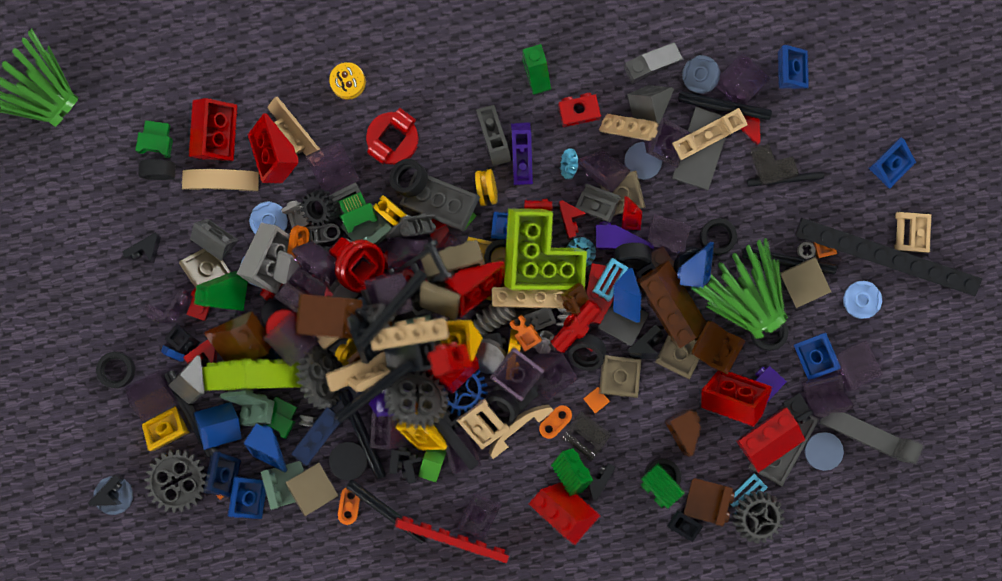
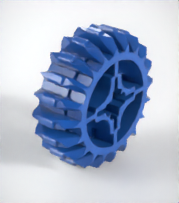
M480 370L472 374L465 384V389L471 395L462 393L459 399H457L459 394L456 390L453 403L450 400L448 401V407H452L450 409L451 414H453L455 409H458V416L461 415V410H464L465 414L468 411L467 409H472L473 406L478 404L479 400L485 399L481 395H487L488 391H482V387H487L488 385L487 383L481 384L480 382L485 379L484 376L477 377L480 374ZM471 377L477 382L478 394L468 388ZM464 396L475 399L469 405L458 406L461 398Z

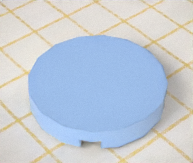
M269 201L260 203L252 210L249 219L250 227L255 234L261 222L276 225L285 231L288 224L287 214L282 213V207L276 203Z
M857 281L845 290L843 296L844 307L855 318H870L880 310L882 294L873 283Z

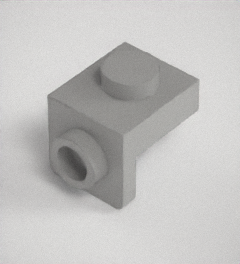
M298 201L287 203V206L282 208L281 211L284 214H288L292 228L296 225L309 227L312 222L307 223L306 220L308 218H303L302 215L305 213L301 212L300 209L304 206H300L301 203Z

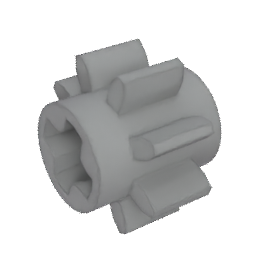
M540 331L539 336L542 341L533 346V348H536V351L540 354H550L551 350L555 351V347L550 342L554 335L549 331Z

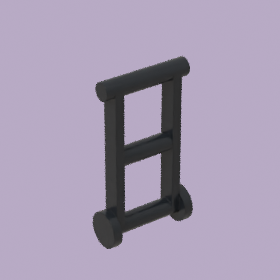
M437 240L425 244L422 253L398 269L392 268L387 271L398 293L403 288L398 274L411 267L415 275L420 270L417 262L429 254L440 274L427 281L428 283L434 284L437 281L441 283L454 276L453 272L448 273L435 247L438 245ZM421 286L415 291V293L410 298L420 293Z

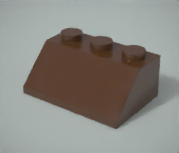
M683 410L664 422L682 454L692 456L701 428L699 423L701 420L696 412Z

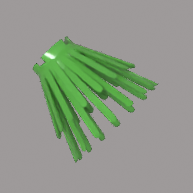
M31 28V31H28V35L49 68L26 38H22V43L34 57L36 64L52 85L14 48L13 53L29 69L26 71V74L30 79L8 62H2L3 68L22 83L17 82L14 85L0 77V86L20 96L0 91V99L5 100H0V112L49 122L56 127L63 120V117L69 113L79 97L72 93L50 46L47 48L48 52L44 50Z
M766 238L764 239L763 246L760 240L757 241V246L768 287L757 257L753 254L750 245L746 246V251L753 266L751 273L759 292L737 253H733L732 258L743 278H738V282L724 264L720 262L718 267L723 272L722 277L729 286L724 287L712 274L711 282L708 285L714 291L706 285L703 288L691 286L694 292L709 301L707 303L710 306H706L707 308L750 331L756 339L764 337L763 330L771 333L784 324L786 318H788L784 312L779 261L775 262V259H771L769 244Z

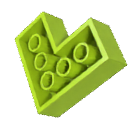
M508 208L504 286L511 290H568L575 284L581 283L585 289L587 251L580 248H551L553 212L546 209Z
M241 360L206 363L207 367H202L204 391L302 387L301 384L297 383L300 377L296 375L300 373L296 368L300 363L298 360Z

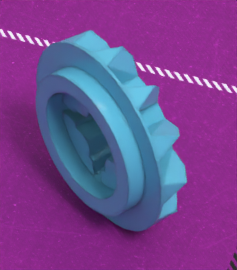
M567 149L561 156L560 170H562L561 175L564 176V179H572L578 169V156L574 149Z
M583 237L570 241L566 248H577L576 245L581 249L588 248L586 250V267L589 266L596 257L595 245L589 239Z

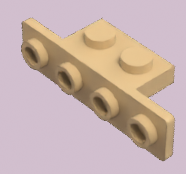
M275 97L268 106L269 111L277 119L274 123L294 146L296 154L303 151L313 165L318 164L324 153L286 108L285 104L278 97Z
M607 114L599 130L603 133L650 141L651 138H655L658 132L656 130L658 124L645 119Z
M493 287L492 307L564 308L561 294L567 290H511L507 287Z
M425 317L413 319L414 323L407 324L406 320L394 322L395 326L382 329L371 342L372 350L448 338L446 319L425 321Z
M382 350L368 364L358 360L327 373L326 379L331 392L348 385L356 392L367 390L368 387L373 386L391 371L387 368L385 352Z

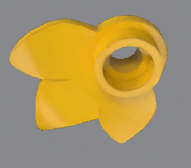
M348 339L346 345L341 344L335 352V357L344 366L349 364L347 360L357 351L354 340Z

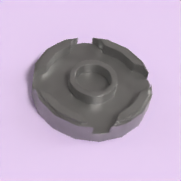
M482 339L475 355L478 358V370L485 374L500 372L507 361L506 351L502 350L498 342L491 339Z

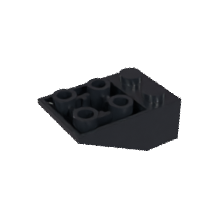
M441 339L384 349L387 368L392 371L409 359L414 365V368L409 372L433 369L428 354L434 352L435 347L442 345Z

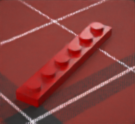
M402 516V519H396L395 527L504 563L508 561L509 555L505 553L503 548L494 546V549L486 547L487 543L479 540L473 543L468 541L469 537L460 534L455 537L450 535L448 530L439 528V531L431 529L432 525L421 522L419 525L413 523L414 519Z

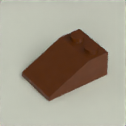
M299 294L295 334L353 339L347 317L352 314L355 315V310L362 308L363 300Z
M252 311L204 332V335L225 362L255 360L267 355L273 343L269 339L265 328Z

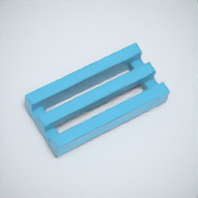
M611 258L592 292L610 301L614 295V285L607 295L605 293L619 268H622V271L615 283L628 270V267ZM613 264H615L616 266L614 267L603 289L600 291L599 289L601 285L603 284Z
M753 473L734 491V498L753 480L756 483L739 498L742 501L745 494L749 495L759 485L761 486L759 490L762 492L768 487ZM737 500L730 505L734 508V506H738L740 503Z

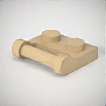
M897 212L895 215V219H897V233L894 249L903 252L929 253L931 214ZM905 219L910 220L909 245H904Z
M485 399L458 418V423L481 449L487 447L509 430L506 423L503 424L489 408L488 402ZM483 411V413L496 426V431L492 430V428L478 414L479 412Z

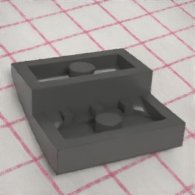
M612 302L598 329L631 347L649 313L641 309L640 322L636 323L613 312Z

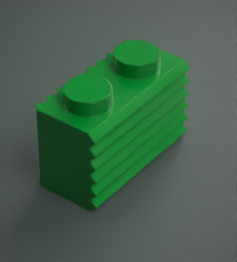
M574 448L562 451L551 464L570 496L582 493L594 481Z
M658 463L640 478L643 482L640 485L647 493L651 491L656 496L653 500L661 508L665 506L668 509L685 494Z

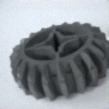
M759 490L756 494L754 491H751L750 497L745 494L744 501L738 500L740 506H734V509L737 510V513L732 514L734 518H737L733 521V524L737 526L735 530L740 533L742 538H746L748 542L754 541L756 544H759L761 540L763 543H766L767 537L773 540L772 534H779L777 528H783L780 521L785 520L783 516H780L784 513V510L780 508L781 503L768 492L763 493ZM757 504L754 509L750 510L753 505ZM768 506L770 507V510H771V519L768 518V515H767V512H768L767 507H768ZM746 515H747V516L749 517V519H750V521H749V525H750L749 529H748V527H747V525H746ZM752 515H761V517H763L764 519H756V517ZM763 525H767L764 529L760 530Z

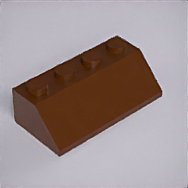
M669 260L637 280L639 288L677 347L682 348L699 336L707 323L684 285H680V279Z

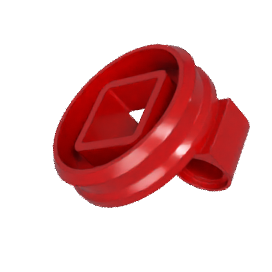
M401 108L396 112H387L376 117L367 130V153L382 165L384 163L394 165L401 160L409 159L416 151L418 145V133L414 125L416 119ZM390 125L406 136L395 151L380 141Z
M341 237L328 251L336 259L335 275L338 282L352 292L362 293L361 290L378 282L383 275L385 269L384 254L377 245L370 241L360 239L349 242ZM362 256H364L369 261V263H367L362 260L361 263L354 269V271L351 270Z

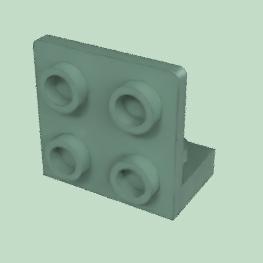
M375 209L374 212L378 218L375 222L369 220L354 226L353 231L350 233L347 232L344 223L341 225V228L352 241L363 239L375 245H378L386 238L385 236L391 231L392 227Z
M241 389V391L229 390L228 393L220 394V398L242 406L239 425L271 424L275 401L267 399L266 395L254 394L253 390Z
M301 461L287 464L286 473L276 468L261 472L271 510L296 502L285 482L304 471Z

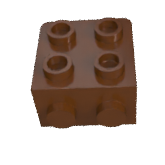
M709 320L692 349V355L711 368L728 375L746 341L727 332L715 322Z
M697 478L692 479L684 514L692 518L724 526V522L727 523L730 512L727 511L729 503H733L735 493L732 492L733 488Z

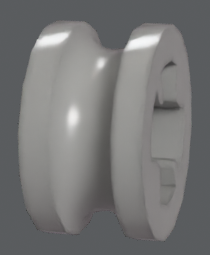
M803 242L797 248L799 257L804 259H810L816 252L815 246L811 242ZM803 246H805V248L807 246L810 247L809 252L811 254L809 256L808 253L805 255L803 254Z
M300 415L301 422H299V425L312 427L317 418Z

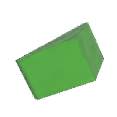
M448 445L446 450H426L418 477L437 483L449 447Z

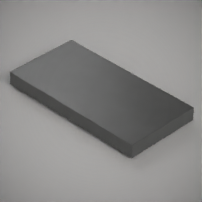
M695 107L686 136L723 117V115ZM726 137L683 160L678 158L672 179L708 191Z
M415 171L408 187L416 180L417 171ZM428 175V181L423 191L414 197L403 196L399 205L419 214H435L434 220L464 232L480 196Z
M810 415L811 419L803 424L798 422L806 440L758 473L751 462L748 468L782 487L819 419Z

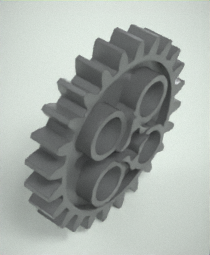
M321 346L305 349L304 353L300 354L301 358L298 359L300 365L296 366L300 373L296 374L300 377L297 383L302 385L300 391L305 392L304 398L309 397L308 403H313V407L326 409L327 407L330 408L337 405L336 402L340 401L339 393L341 391L339 389L331 392L326 379L327 373L340 367V364L335 363L337 358H332V352H328L327 348L324 350Z
M418 371L415 372V375L408 372L407 376H402L386 388L385 408H389V415L394 414L393 420L400 419L399 425L405 422L407 423V428H409L412 424L415 430H417L418 425H421L423 429H425L426 424L433 427V423H439L440 418H443L447 411L448 392L444 391V385L438 386L439 379L433 381V375L426 377V372L422 375H419ZM415 386H418V395H417V402H418L417 413H418V414L415 413V404H416V397H415L416 389H415Z
M169 450V456L161 453L162 459L154 458L157 464H149L153 470L146 471L150 478H146L144 481L150 482V485L146 486L145 489H151L147 496L155 497L152 503L158 501V508L165 505L166 512L171 507L173 513H176L178 508L181 512H185V506L190 510L192 509L191 503L198 505L197 498H204L201 492L204 491L203 485H205L206 481L204 477L207 476V473H202L206 466H199L202 461L201 459L194 461L195 454L188 457V451L181 455V450H177L176 454H174L173 450ZM179 463H183L185 465V471L183 473H179L177 471V465ZM161 472L167 473L168 479L166 482L160 480ZM190 472L192 473V476L179 481L178 484L171 485L164 490L161 489L162 486L173 482L175 478L183 477ZM188 480L194 483V488L191 491L187 490L185 486ZM170 489L176 491L177 495L174 500L168 496Z

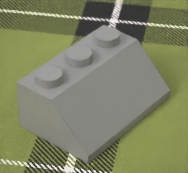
M261 222L237 275L256 286L277 294L281 282L273 278L277 255L280 250L287 253L290 235L276 225Z

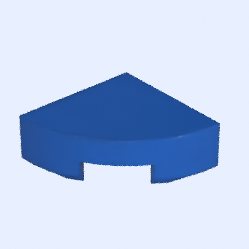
M163 345L161 353L180 362L184 361V354Z

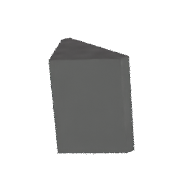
M647 85L627 94L633 118L645 119L660 124L674 88Z
M209 219L194 223L190 237L191 241L221 261L238 242L237 238Z
M196 356L168 385L188 404H193L204 394L201 356Z

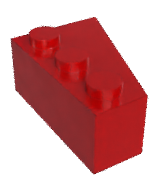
M592 263L586 293L588 298L593 300L602 309V312L592 321V324L599 325L611 306L614 295L610 301H607L605 298L592 292L606 268L605 265ZM612 267L609 271L607 277L605 278L603 284L599 289L600 291L603 289L614 267ZM619 268L605 294H609L622 269Z

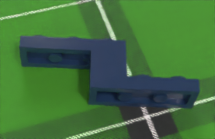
M349 385L343 389H349L353 400L365 392H356ZM341 398L340 401L336 402L337 405L325 409L291 455L306 466H308L331 434H334L341 425L335 418V414L344 408Z

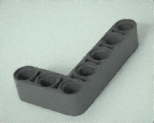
M831 406L826 407L820 420L821 425H826L838 433L862 442V444L877 451L879 450V452L892 458H897V460L904 463L917 464L924 445L916 441L898 438Z

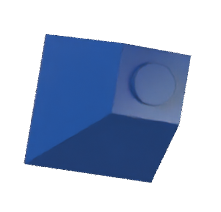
M714 242L708 243L687 260L682 267H679L678 278L680 279V285L703 288L709 282Z
M255 424L244 442L245 446L254 458L286 473L287 467L278 440L273 433L274 430L267 425L260 426Z

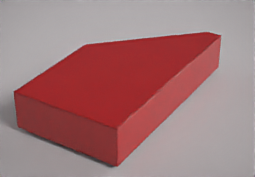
M743 115L748 125L741 128V130L758 145L761 142L760 119Z
M625 196L621 228L641 230L642 210L628 196Z

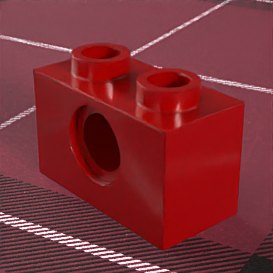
M585 93L576 99L566 97L561 99L562 102L558 103L563 127L596 121L601 118L596 94ZM581 105L584 108V112L576 113L574 107Z
M457 342L448 345L443 344L435 347V351L428 354L435 377L472 367L466 344L458 345Z

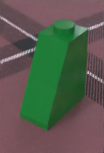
M539 44L523 49L522 61L533 95L551 90L548 66L542 45Z
M233 271L198 284L194 304L244 311L248 281L237 275L238 271Z

